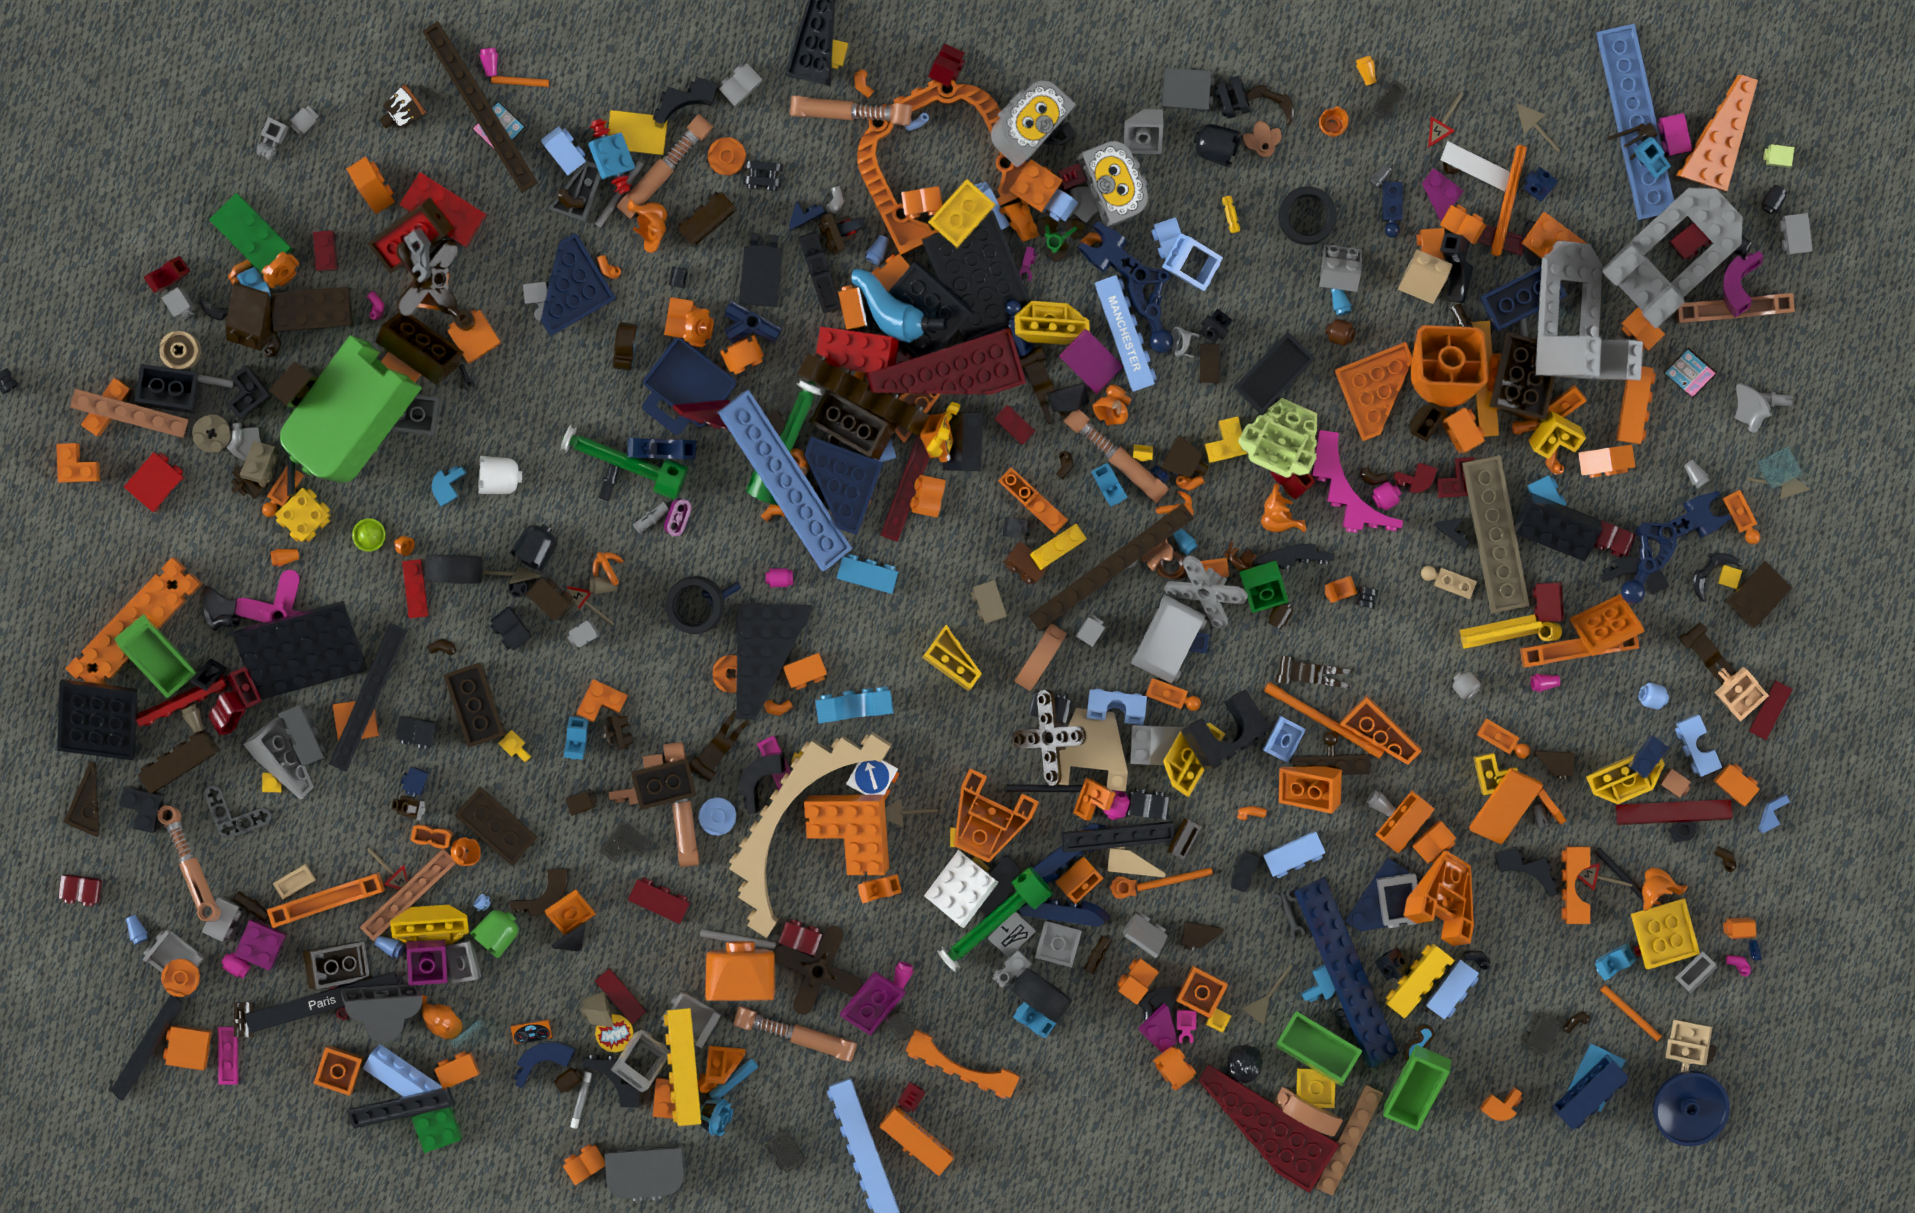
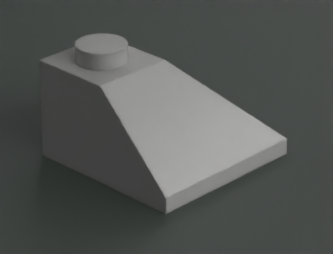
M1143 109L1125 121L1124 145L1129 148L1131 153L1162 154L1163 110Z

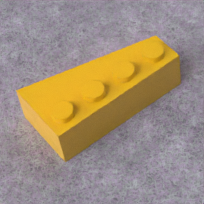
M1434 943L1431 946L1428 944L1421 952L1423 956L1420 960L1416 959L1409 967L1411 971L1408 975L1402 976L1397 982L1399 986L1396 990L1392 989L1385 997L1387 999L1385 1003L1404 1019L1421 1001V994L1425 995L1434 984L1432 981L1434 979L1437 980L1444 974L1446 964L1448 963L1451 966L1455 961Z

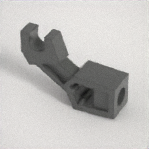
M422 229L412 231L404 239L412 254L418 255V261L412 271L413 273L421 272V277L417 279L420 283L430 277L432 270L430 269L429 260L431 243Z

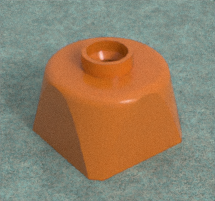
M1421 326L1417 330L1411 363V381L1416 392L1427 402H1432L1441 407L1459 406L1471 399L1488 382L1484 332L1478 327Z
M754 941L726 942V949L712 950L706 954V1000L774 999L776 993L775 955L773 951L755 948Z

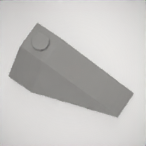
M276 717L255 732L243 745L256 761L299 799H303L313 788V784L305 766L299 763L290 740L291 737L285 731L286 725L279 717Z

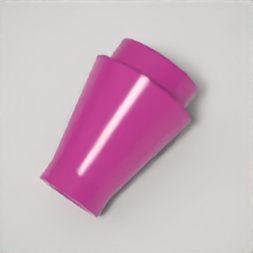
M496 48L480 49L481 54L479 56L485 76L497 75L498 52H496Z
M1535 674V676H1531V688L1539 693L1559 687L1560 677L1559 675Z
M899 961L898 965L895 966L893 983L904 989L914 972L912 970L913 966L907 962Z

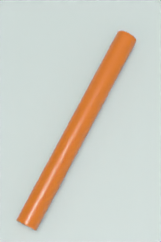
M1206 868L1136 885L1139 892L1210 876L1213 873L1211 868Z
M1606 985L1600 989L1602 993L1656 1041L1660 1040L1662 1035Z

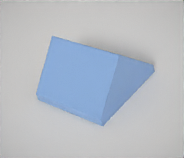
M1279 716L1262 750L1289 763L1306 729Z

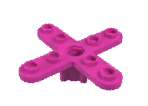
M286 570L282 573L274 604L249 598H239L236 600L235 613L241 617L261 622L275 620V613L277 611H281L284 617L301 613L300 611L293 610L300 582L299 574L294 570Z

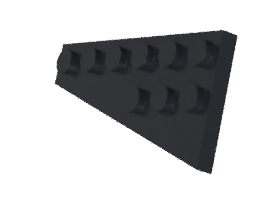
M835 0L807 1L785 76L830 86Z

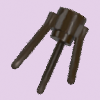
M1649 122L1646 125L1642 123L1637 127L1607 137V140L1638 131V136L1624 145V148H1627L1639 140L1644 142L1648 137L1654 138L1658 134L1655 127ZM1635 152L1630 157L1631 160H1633L1636 157Z

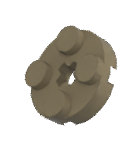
M208 414L199 418L193 426V441L198 448L205 452H219L224 449L231 439V430L227 420L217 414ZM214 428L217 436L209 438V434L206 431Z

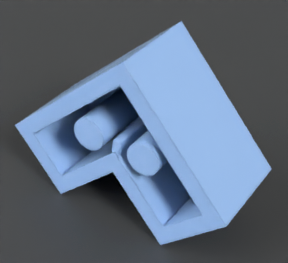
M558 126L541 141L564 172L569 175L586 162L583 158L586 154L579 146L575 148L571 142L574 139L566 128L562 130Z

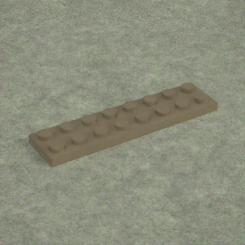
M1501 455L1463 462V472L1491 613L1530 606Z

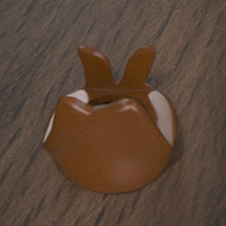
M1231 541L1227 551L1224 552V556L1239 571L1252 568L1256 555L1252 554L1251 550L1248 549L1239 558L1235 555L1239 549L1234 548L1232 550L1233 542Z
M1173 551V558L1178 560L1179 569L1173 573L1167 572L1164 568L1165 560L1161 559L1157 566L1158 576L1175 580L1183 579L1186 575V570L1183 566L1185 558L1176 551Z

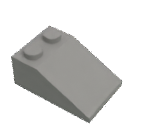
M1131 725L1130 764L1164 765L1163 760L1180 730L1185 727Z
M1142 912L1140 915L1135 913L1123 930V934L1126 938L1157 958L1168 937L1165 933L1166 929L1158 923L1155 926L1149 922L1150 918Z

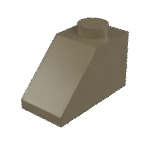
M604 992L582 999L583 1007H581L583 1017L588 1018L590 1024L605 1027L613 1026L611 1007Z

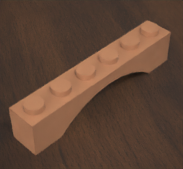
M1793 293L1750 297L1752 299L1751 307L1736 318L1795 312ZM1724 300L1683 303L1675 311L1676 324L1735 318L1726 307Z

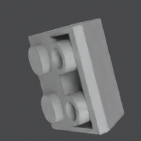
M1324 244L1319 287L1357 292L1361 277L1362 249Z

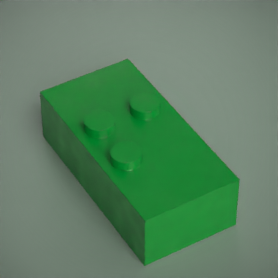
M235 193L209 219L261 273L266 265H270L281 252L289 254L293 250L238 193Z

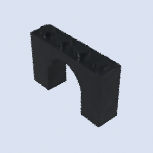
M1246 689L1224 701L1237 725L1236 737L1231 743H1223L1217 740L1203 718L1194 721L1180 730L1204 770L1210 767L1213 770L1223 764L1221 760L1224 758L1227 760L1237 755L1236 750L1239 748L1241 750L1246 749L1252 745L1250 743L1251 740L1254 738L1256 741L1266 735L1264 732L1270 729Z

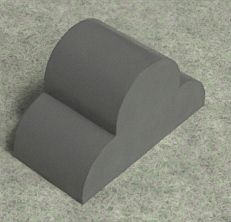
M397 984L341 989V997L347 1014L352 1019L363 1022L369 1037L377 1042H389L397 1038L403 1029L404 1019L414 1016L422 1005V994L418 985Z

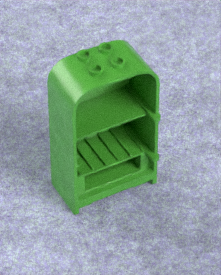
M352 335L348 337L281 429V444L291 455L289 458L296 464H302L304 466L303 471L310 476L315 475L318 478L336 483H347L353 480L372 454L378 450V446L398 419L404 415V411L422 389L420 385L416 384L407 375L391 370L376 357L380 352L366 340Z

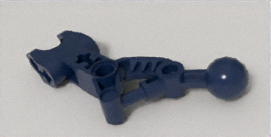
M1097 221L1093 228L1101 237L1100 247L1092 248L1087 244L1080 243L1077 248L1089 263L1098 270L1105 272L1111 266L1128 280L1127 291L1136 312L1150 323L1153 332L1150 337V346L1158 353L1168 352L1173 347L1174 340L1172 334L1163 329L1160 320L1161 291L1164 282L1170 278L1168 271L1142 265L1122 249L1127 240L1121 234ZM1123 260H1126V261H1127V262H1126V267L1123 268V267H1122V264H1123L1122 261H1123ZM1136 271L1142 272V280H1138L1136 278ZM1146 284H1156L1154 293H1151L1147 303L1142 292L1143 286Z
M1718 491L1699 495L1683 503L1687 513L1670 522H1644L1636 527L1635 533L1641 538L1642 548L1639 549L1641 561L1638 564L1639 571L1634 580H1629L1622 586L1621 595L1627 603L1637 604L1644 599L1645 588L1643 585L1651 573L1661 570L1669 561L1677 547L1678 537L1696 529L1699 537L1702 538L1713 533L1724 523L1732 519L1730 514L1716 517L1710 512V502L1720 496ZM1679 524H1685V527L1676 530L1675 527ZM1663 529L1669 532V538L1662 534ZM1648 539L1657 541L1660 544V550L1655 558L1652 556V548L1649 547Z

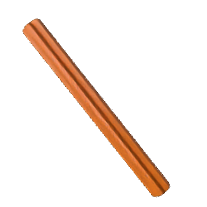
M1518 145L1515 150L1491 249V255L1500 256L1502 253L1527 147L1523 145Z

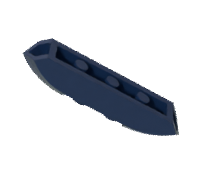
M1090 823L1082 830L1106 828V825ZM1061 845L1032 868L1048 883L1059 877L1056 873L1057 869L1063 870L1069 865L1068 861L1074 857L1076 860L1084 854V851L1064 853Z
M1048 899V902H1043L1036 909H1033L1028 903H1025L1018 909L1023 916L1100 927L1110 918L1109 914L1101 907L1087 901H1083L1082 907H1078V903L1067 902V905H1061L1058 900Z

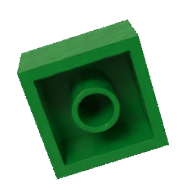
M1277 561L1239 572L1245 592L1248 595L1247 599L1252 613L1289 602Z
M452 1107L411 1117L424 1153L460 1141L463 1138Z

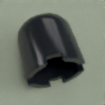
M1215 124L1205 125L1200 133L1196 132L1193 143H1196L1198 156L1230 168L1232 166V162H1230L1231 156H1236L1240 138L1237 137L1241 135V131Z
M544 524L541 527L529 525L522 532L509 554L513 557H519L522 559V563L542 573L556 549L557 540L551 534L552 529Z

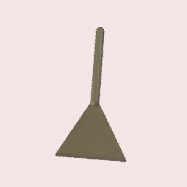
M1289 965L1267 996L1241 1009L1264 1025L1269 998L1293 966Z

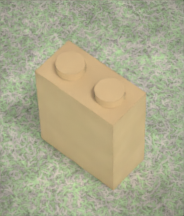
M1416 250L1403 274L1398 290L1434 304L1448 278L1452 264Z

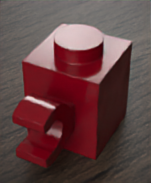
M1079 163L1057 172L1058 177L1063 180L1059 188L1063 187L1064 190L1086 182Z
M909 1081L897 1100V1103L900 1104L899 1108L905 1112L912 1111L914 1113L926 1091Z

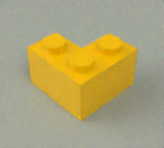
M1550 411L1546 416V420L1539 425L1528 441L1534 452L1549 459L1559 445L1576 452L1586 439V436L1580 426Z
M1238 417L1218 421L1223 440L1204 444L1208 463L1247 454V451L1243 450L1238 442L1242 434Z
M1494 753L1475 756L1473 759L1481 793L1483 795L1492 794L1510 768L1498 771ZM1512 767V769L1518 771L1517 767Z

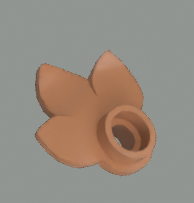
M1258 121L1254 126L1253 133L1243 134V141L1248 149L1255 150L1259 156L1270 157L1275 151V146L1281 141L1282 136L1279 128L1270 130L1267 123ZM1268 145L1269 148L1267 150L1262 149V146Z
M1165 539L1142 556L1141 561H1147L1148 567L1154 571L1161 559L1172 561L1173 547Z

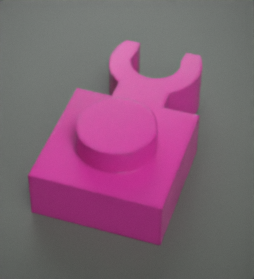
M1177 1010L1176 1029L1182 1030V1033L1179 1035L1180 1043L1183 1042L1182 1038L1184 1036H1189V1042L1193 1043V1036L1190 1030H1196L1195 1010Z

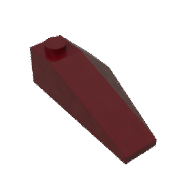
M718 400L676 404L672 407L683 417L702 424L705 421L718 430L722 427L730 431L718 412L732 401Z

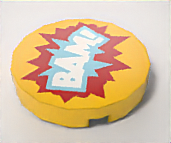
M612 1014L613 1026L597 1025L595 1036L601 1048L608 1052H619L625 1049L634 1031L632 1024L627 1018L619 1014Z

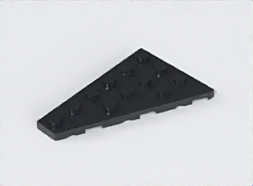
M737 604L736 720H755L812 611V605Z

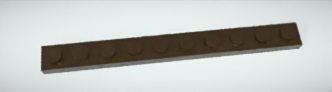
M439 21L422 31L521 193L538 184L535 176Z
M1184 503L1180 504L1031 613L1029 618L1037 629L1041 631L1192 521L1194 517Z

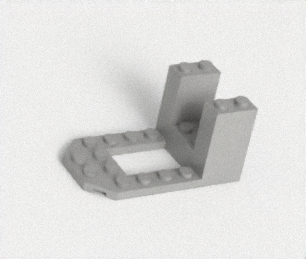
M1687 188L1603 266V273L1615 286L1619 285L1642 310V315L1657 328L1685 302L1684 296L1741 245L1743 217L1716 188ZM1688 216L1713 244L1670 282L1645 254Z
M1557 241L1553 245L1554 249L1542 258L1536 375L1585 380H1641L1643 342L1601 340V337H1599L1603 265L1592 246L1584 243ZM1560 280L1582 283L1580 336H1557Z

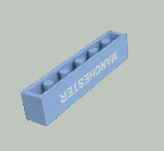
M1117 275L1095 282L1094 285L1132 392L1154 385V380L1157 378L1154 369H1149L1147 362H1150L1147 350L1143 351L1141 344L1144 341L1141 333L1136 332L1135 326L1138 324L1135 315H1130L1128 308L1131 307L1128 296L1124 297L1122 290L1125 287L1122 279H1118Z

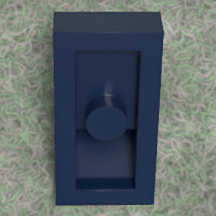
M796 201L789 224L790 230L792 231L824 214L822 206L812 205L806 209L807 213L804 214Z

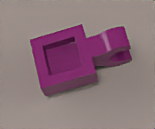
M1027 246L1019 274L1021 277L1022 273H1027L1029 275L1028 281L1030 282L1032 272L1029 270L1030 264L1034 265L1037 254L1033 253L1034 248Z

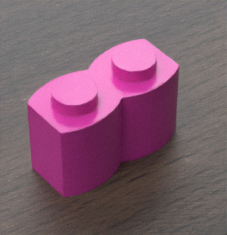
M1684 113L1660 118L1657 126L1659 134L1663 136L1661 144L1664 153L1667 156L1692 151Z

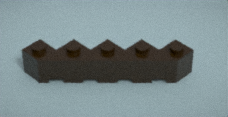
M818 353L815 356L807 354L797 374L918 436L920 435L930 416L923 412V407L915 403L911 406L899 400L900 395L896 393L872 392L867 378L862 381L850 375L851 370L843 366L839 369L825 362L827 358Z

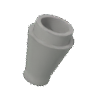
M1694 460L1684 465L1692 485L1697 489L1710 481L1709 475Z
M1374 790L1366 801L1369 807L1386 814L1388 817L1396 809L1381 791Z

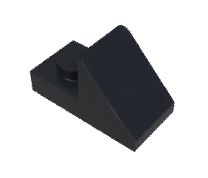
M1463 518L1434 522V527L1462 548H1466L1469 544V541L1466 540L1467 535L1460 530L1454 531Z

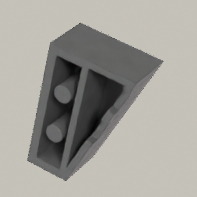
M588 161L583 163L565 187L573 199H584V208H566L557 198L548 209L587 223L602 181L597 165Z
M301 704L278 713L279 718L284 720L286 725L285 731L291 737L293 748L302 766L326 757L327 749L324 742L320 743L317 735H320L317 725L312 724L310 718L313 715L309 706L305 707V704Z

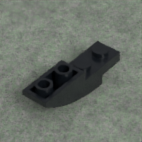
M1316 544L1291 545L1262 555L1256 559V563L1263 565L1277 561L1279 569H1290L1291 566H1295L1296 558L1301 563H1310V559L1318 560V564H1329V561H1334L1335 553L1315 552Z

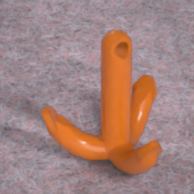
M1178 491L1177 493L1186 501L1184 505L1193 516L1194 511L1191 497L1185 492ZM1180 504L1160 506L1155 510L1157 514L1169 513Z
M598 552L597 558L593 562V576H598L601 563L612 585H618L619 581L607 559H612L619 563H623V559L614 553Z

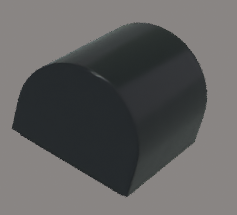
M672 266L668 285L684 289L688 270Z

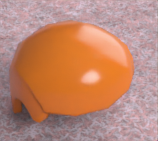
M1338 106L1326 109L1319 118V127L1322 133L1330 137L1342 135L1348 128V115L1344 109Z
M467 837L456 839L451 847L452 859L460 866L476 864L481 856L478 842Z

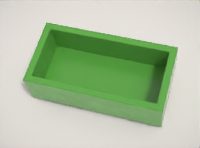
M145 614L114 638L119 648L166 698L171 696L196 674L188 660Z
M1297 1011L1276 1043L1278 1049L1341 1087L1362 1053V1050Z
M1416 1045L1384 1104L1383 1116L1418 1131L1450 1073L1451 1059Z

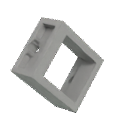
M1409 873L1377 878L1383 925H1388V928L1400 927L1399 923L1407 922V925H1415L1416 923L1406 917L1389 919L1384 887L1411 883L1413 891L1418 885L1416 874Z
M640 1030L634 1033L611 1070L637 1090L643 1092L652 1084L666 1062L667 1053H670L665 1044L654 1040L649 1032ZM637 1041L658 1056L646 1077H643L624 1063Z

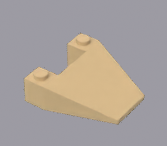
M1076 708L1068 727L1082 726L1086 731L1087 739L1082 745L1066 746V750L1059 751L1062 779L1059 784H1069L1070 766L1108 770L1106 783L1108 789L1126 792L1128 771L1115 713L1107 711L1105 721L1086 718L1087 709Z

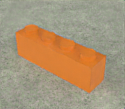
M1641 366V380L1625 381L1616 441L1632 444H1641L1642 441H1645L1646 430H1644V424L1649 419L1647 405L1651 403L1653 394L1650 392L1651 384H1654L1656 373H1653V368Z

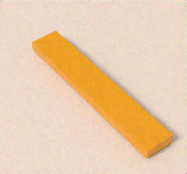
M1490 321L1471 322L1473 327H1478L1484 332L1487 376L1489 377L1491 373L1489 362L1493 354ZM1487 383L1476 393L1478 426L1483 429L1486 435L1484 437L1499 436L1497 409L1489 407L1492 392L1488 391Z

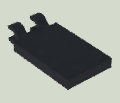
M751 233L750 247L744 246L739 304L777 307L783 250L777 249L778 236L770 235V243L767 246L758 245L759 234Z

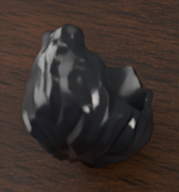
M1247 1045L1233 1047L1227 1061L1230 1075L1241 1083H1248L1256 1079L1262 1070L1260 1050Z

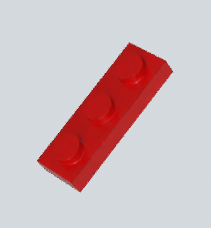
M422 559L402 561L409 618L428 616Z

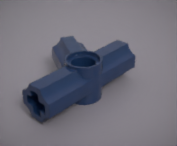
M733 301L728 305L724 316L736 322L724 330L732 344L752 332L775 343L783 329ZM755 316L758 319V324L755 327H750L748 321L751 317Z

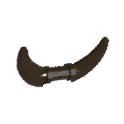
M1266 85L1253 87L1246 93L1248 101L1261 97L1276 101L1285 112L1286 125L1289 126L1294 116V107L1287 94H1276L1269 91Z

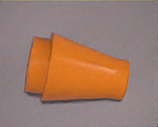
M275 549L270 551L273 566L280 567L299 560L298 549Z

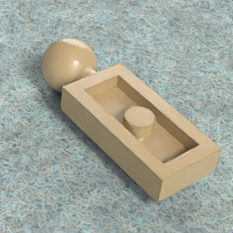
M1425 566L1421 570V576L1424 580H1435L1433 586L1467 599L1471 598L1477 583L1475 580L1440 568L1438 573L1432 566Z

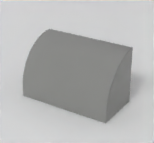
M1702 951L1675 978L1691 994L1718 967Z

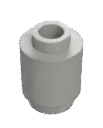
M309 106L302 108L290 120L293 123L291 127L298 134L300 132L305 134L317 122L316 119L319 115Z

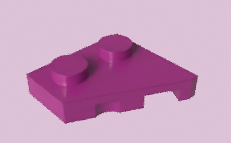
M1434 168L1422 182V186L1439 220L1442 221L1449 207L1456 203L1464 191Z
M1165 1003L1138 1028L1161 1053L1178 1042L1170 1011Z

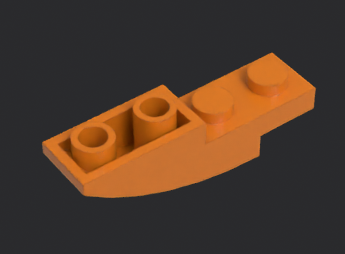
M1012 467L998 480L1054 534L1068 521Z

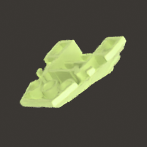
M1281 398L1268 408L1267 413L1263 416L1259 415L1254 423H1249L1245 427L1238 442L1243 450L1248 452L1251 462L1284 477H1290L1292 473L1297 475L1309 474L1316 460L1315 447L1317 440H1315V434L1317 432V413Z

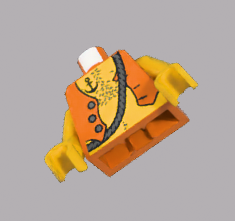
M951 402L947 412L929 416L920 434L929 457H939L940 462H947L951 459L949 452L953 444V437L949 421L952 418L951 413L954 415L958 414L960 404Z

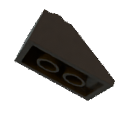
M236 282L233 284L226 321V337L228 341L259 351L266 346L272 338L269 293Z
M1764 561L1724 602L1750 628H1755L1769 615L1792 587Z
M365 941L303 950L308 988L318 990L370 978Z

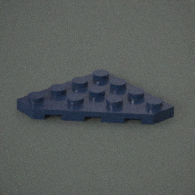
M576 233L558 243L540 319L550 337L616 299Z
M810 437L804 456L839 529L857 535L883 463Z
M1387 857L1344 921L1360 932L1388 927V925H1383L1376 879L1409 874L1410 872ZM1406 883L1384 887L1389 919L1404 917L1406 901L1412 893V884Z

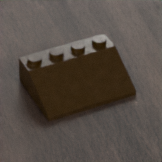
M1506 332L1489 407L1523 419L1542 423L1546 420L1555 377L1536 375L1538 339Z

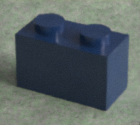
M1650 735L1627 766L1641 777L1647 778L1669 747L1655 736Z

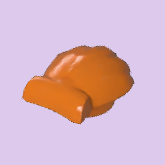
M1116 877L1110 886L1112 895L1118 899L1136 896L1137 881L1125 877Z

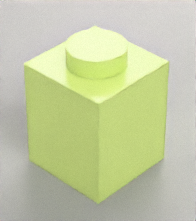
M1769 145L1768 149L1765 148L1763 157L1766 160V165L1792 167L1794 147Z

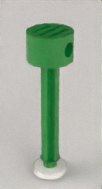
M799 378L800 383L796 384L803 388V390L799 392L780 437L789 452L792 450L811 403L814 400L813 394L822 395L821 391L825 390L823 387L815 384V382ZM754 470L746 488L747 493L766 503L778 505L756 470Z
M570 425L567 429L566 434L563 436L560 451L564 449L567 453L570 446H572L574 450L655 481L654 493L674 501L677 499L688 472L687 466L666 459L661 468L638 458L627 457L626 453L582 435L576 436L577 427L572 428Z
M1027 868L1014 879L1012 884L1017 892L955 945L951 946L950 951L943 946L941 951L937 950L944 963L956 972L955 969L957 967L960 968L956 961L957 959H962L964 955L1025 903L1036 909L1053 895L1050 887L1033 868Z

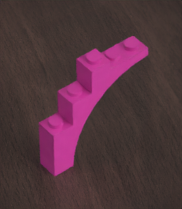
M1318 430L1315 448L1316 460L1313 464L1311 476H1315V480L1327 482V478L1330 479L1327 502H1331V506L1342 508V504H1346L1342 527L1346 528V532L1358 533V530H1363L1364 523H1367L1366 527L1377 529L1378 525L1386 526L1385 530L1397 531V528H1402L1403 520L1391 518L1375 511L1364 503L1352 490L1344 476L1339 460V433Z

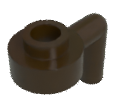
M454 306L448 308L449 313L455 319V324L460 330L468 331L474 327L475 317L470 311H459Z

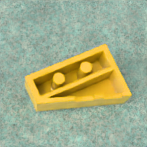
M947 625L944 626L922 657L967 691L973 687L982 674Z

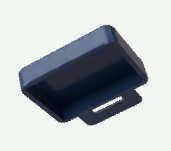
M675 338L643 380L644 386L652 392L643 403L642 409L676 435L680 434L690 421L697 427L702 428L707 425L705 421L702 424L681 415L675 421L656 405L661 399L671 407L676 404L726 400L736 387V380L682 338Z

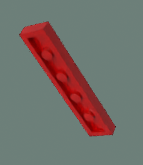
M224 674L207 691L196 686L138 713L136 718L139 727L142 725L148 726L161 716L162 718L168 717L173 713L172 711L178 708L180 710L185 709L193 701L197 700L199 702L207 698L208 694L213 692L216 694L223 691L227 682Z

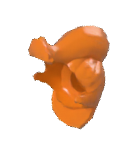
M630 199L627 210L639 214L637 222L640 228L634 227L633 231L643 237L644 249L648 253H654L657 251L660 241L666 232L667 210L659 203L651 202L638 206Z
M1275 483L1272 493L1264 504L1265 513L1261 518L1262 526L1270 532H1283L1296 527L1305 533L1307 530L1305 521L1292 519L1290 510L1285 504H1292L1293 502L1280 495L1282 494L1279 492L1280 485Z
M1652 867L1645 872L1646 881L1642 887L1643 910L1648 911L1653 905H1661V902L1657 901V899L1663 896V894L1672 895L1673 892L1677 895L1683 894L1687 889V885H1677L1670 875L1660 868Z
M422 995L421 1013L429 1031L444 1039H454L462 1031L463 1024L451 1007L438 1003L435 1005L428 1004L427 996Z

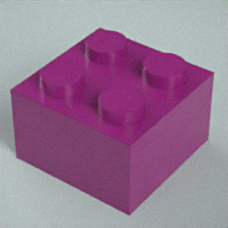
M252 918L248 922L234 956L270 971L273 969L287 933Z
M445 939L407 942L409 986L447 983Z

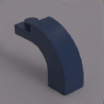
M628 438L627 457L695 460L696 440Z
M546 1041L532 1046L521 1056L516 1064L523 1067V1069H518L514 1077L517 1080L515 1085L522 1088L531 1069L538 1062L550 1060L567 1067L576 1048L559 1041Z

